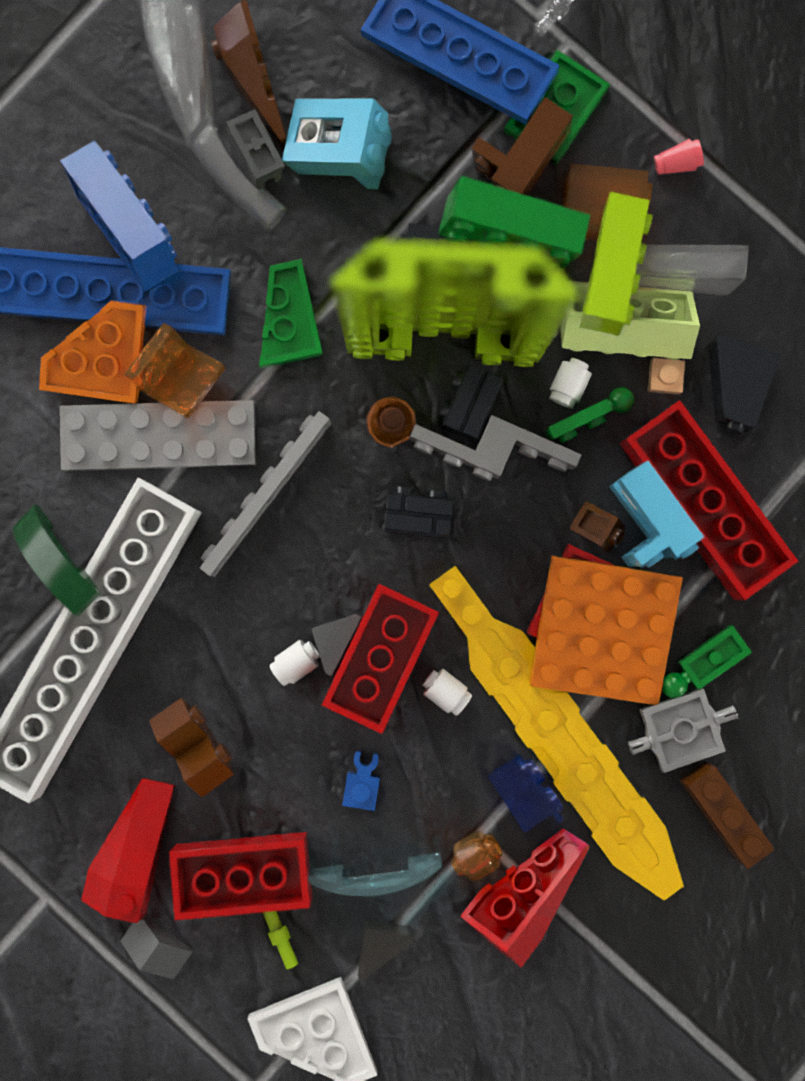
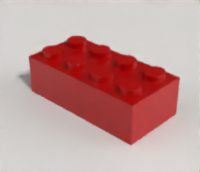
M378 584L322 706L382 734L439 612Z
M307 832L176 844L169 852L175 920L310 908L313 896Z

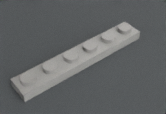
M318 411L315 417L309 415L299 429L302 434L295 443L291 440L286 444L280 453L283 459L276 468L271 466L260 479L263 485L256 494L251 492L240 506L243 511L236 520L231 518L220 532L223 535L220 542L216 546L211 544L203 553L201 560L204 563L200 567L202 571L209 576L215 577L330 426L331 421L327 416Z

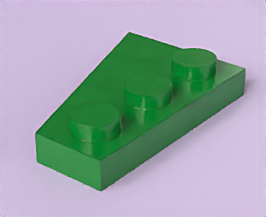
M302 259L270 266L265 324L262 334V351L259 361L260 369L323 355Z

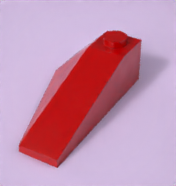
M563 828L533 850L531 857L517 868L513 865L506 870L507 875L494 885L489 883L483 887L460 917L497 950L521 968L543 939L590 846Z

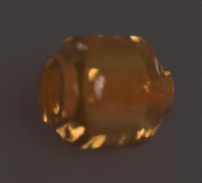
M475 831L454 845V858L451 862L459 876H466L469 880L478 881L499 868L502 850L493 835Z

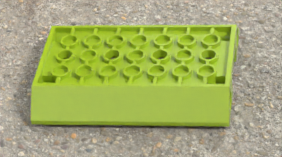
M375 241L339 273L333 281L347 353H353V357L359 359H371L372 354L385 355V359L404 360L405 356H411L412 331H419V335L425 337L438 336V332L451 333V337L469 338L470 334H476L475 360H482L484 365H501V361H513L514 365L518 367H532L534 363H539L576 300V290L538 249ZM380 329L386 330L389 334V337L383 342H379ZM510 335V349L505 348L501 344V337Z

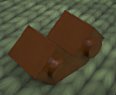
M180 698L149 720L157 742L176 759L184 782L201 797L234 775L229 763L232 760L230 752L222 743L219 744L204 723L206 718L198 706L194 705L191 707L183 698Z

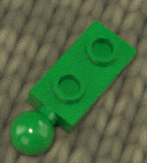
M626 387L615 388L610 393L608 400L605 399L553 424L544 432L548 440L553 442L558 439L560 444L565 443L578 436L576 430L586 425L591 430L607 422L605 416L610 412L624 413L629 411L635 402L634 394Z
M729 625L679 660L677 663L683 672L680 674L676 672L667 674L663 680L662 691L667 697L674 699L683 696L687 692L690 682L695 689L700 690L752 652L734 626Z

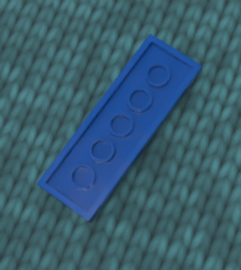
M378 0L360 29L362 37L525 125L529 122L559 72L560 65L439 0Z

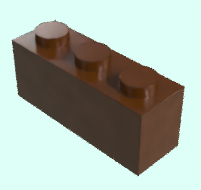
M705 761L679 780L732 855L744 867L749 869L775 850L715 766Z

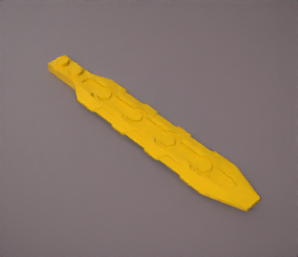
M456 566L429 584L467 637L471 671L487 693L493 695L515 725L514 730L527 748H531L550 773L554 779L553 784L567 802H571L590 828L593 839L612 865L664 901L681 889L684 885L666 826L644 797H640L618 767L619 762L606 744H602L580 715V709L566 691L530 686L529 679L535 647L525 633L520 629L494 619Z

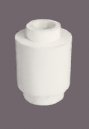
M571 358L569 362L562 361L550 387L552 393L549 399L564 407L573 409L575 403L580 402L592 376V373L587 370L589 365L575 358Z
M300 639L274 657L275 661L270 664V668L283 686L288 683L294 684L319 666L317 659L320 658V655L310 641L304 643Z
M443 668L439 672L432 670L422 683V686L426 688L423 693L424 696L446 713L452 712L456 716L464 709L472 697L466 691L468 687Z

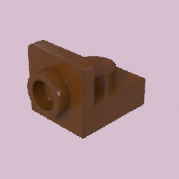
M585 501L569 528L573 533L596 544L608 554L612 551L613 547L617 548L621 544L625 536V525L618 517Z

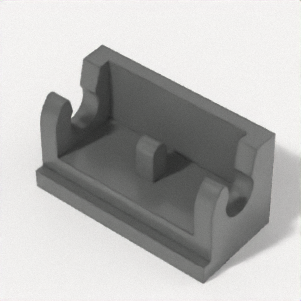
M256 109L227 121V139L255 192L264 190L265 182L271 178L278 182L282 177V169H285V165Z

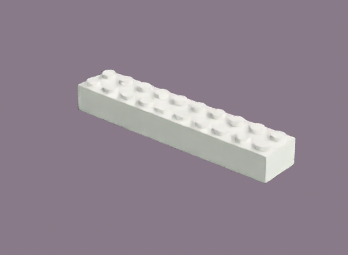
M137 478L85 569L101 594L79 617L73 615L64 606L0 718V787L27 803H31L42 796L202 512L149 482Z

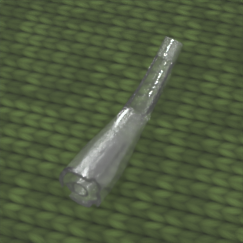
M139 0L141 21L155 75L167 106L187 144L210 176L234 202L267 230L273 229L283 218L286 207L265 188L258 190L247 179L227 153L216 130L205 0Z

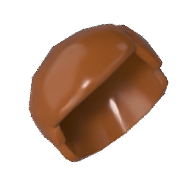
M395 396L385 397L376 401L371 406L366 417L367 429L372 438L377 443L387 447H395L407 441L416 424L414 410L406 400Z

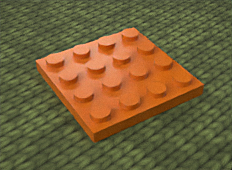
M552 555L530 673V686L651 705L659 704L683 577Z

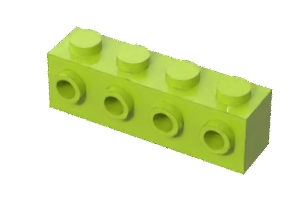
M614 192L609 193L603 210L580 328L619 336L624 324L630 325L635 307L629 304L631 294L636 295L641 276L640 274H635L637 264H642L646 252V244L641 243L643 234H648L652 221V214L647 213L650 200Z

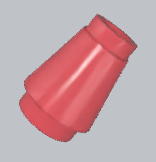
M687 139L660 153V155L654 156L657 174L697 171V167L704 165L703 151L699 140L691 141Z

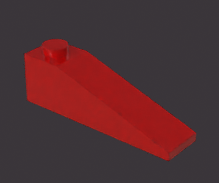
M142 778L89 866L81 901L103 916L138 924L146 914L175 784Z

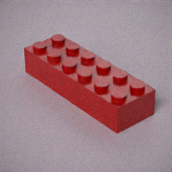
M680 400L619 443L636 467L646 461L650 462L703 534L704 538L696 543L699 546L697 551L733 600L748 599L798 562L789 547Z

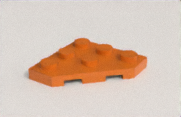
M110 301L91 319L85 321L59 345L41 357L39 390L133 404L137 403L139 399L146 305L121 301Z

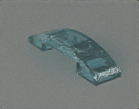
M440 853L408 857L409 870L345 878L343 865L315 868L310 871L309 883L329 892L350 896H375L393 893L411 887L433 875L442 867Z

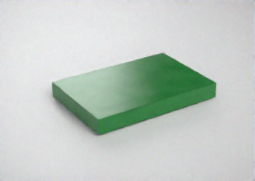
M559 50L551 58V61L560 65L559 72L541 100L542 102L544 98H547L573 116L570 133L551 160V163L556 166L610 86L608 82ZM511 118L505 126L504 132L517 140L526 125Z

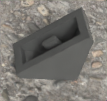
M354 614L311 629L326 674L330 676L334 674L362 616Z
M146 915L138 924L132 923L120 940L140 971L170 979L175 978L194 951Z

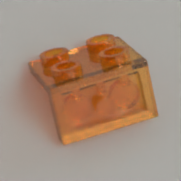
M163 322L124 375L144 394L187 419L224 372L225 366L221 362L188 345L173 327Z

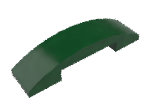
M34 504L13 526L14 537L23 556L44 585L73 615L79 617L101 592L87 572L76 567L51 532L54 526L41 508Z

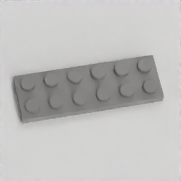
M255 401L60 406L61 470L95 471L257 466Z

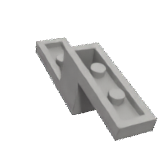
M491 415L476 450L416 424L410 435V441L415 442L414 448L429 455L433 451L445 456L443 461L458 468H461L462 464L474 468V475L491 481L492 477L498 479L501 476L514 445L519 447L518 452L533 459H536L537 455L549 460V466L566 472L567 468L573 470L577 467L581 458V454L493 415Z

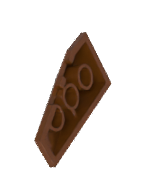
M247 0L240 1L213 26L217 39L211 41L216 60L223 59L228 74L251 107L256 109L261 121L284 152L286 136L275 97L272 93L267 69L263 62Z

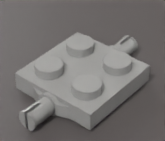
M696 689L685 693L681 697L670 698L659 702L657 705H649L639 709L645 724L646 736L628 741V746L632 755L651 749L656 755L661 771L665 773L725 752L726 750L720 736V724L738 719V714L734 713L737 711L733 705L715 712L709 705L704 689Z

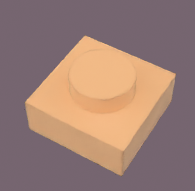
M652 358L650 360L648 392L677 395L683 393L685 361Z

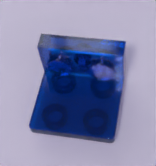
M519 754L488 775L524 833L553 815L558 824L564 821L559 813L564 809L563 805L549 786L546 788L542 787L540 783L546 779L531 758L525 761Z

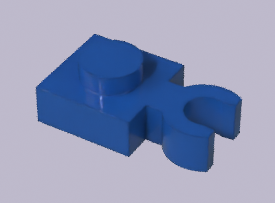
M357 750L354 755V764L358 770L357 773L350 771L347 773L342 806L375 811L380 776L371 775V771L378 765L379 756L378 753L374 752L372 762L364 764L360 760L361 750Z

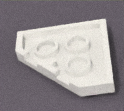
M341 977L252 1012L248 1016V1021L258 1047L263 1052L270 1055L273 1053L290 1060L291 1064L313 1074L318 1072L334 1081H364L377 1076L376 1065Z

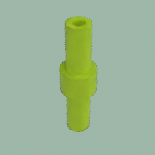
M277 911L262 912L270 929V932H268L270 941L273 946H277L286 970L298 965V961L288 940L291 936L286 925H282Z

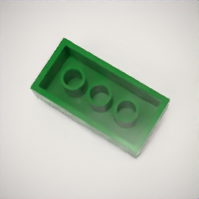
M461 176L447 197L438 235L446 237L448 242L456 245H465L467 243L474 246L538 249L558 271H562L582 254L590 215Z

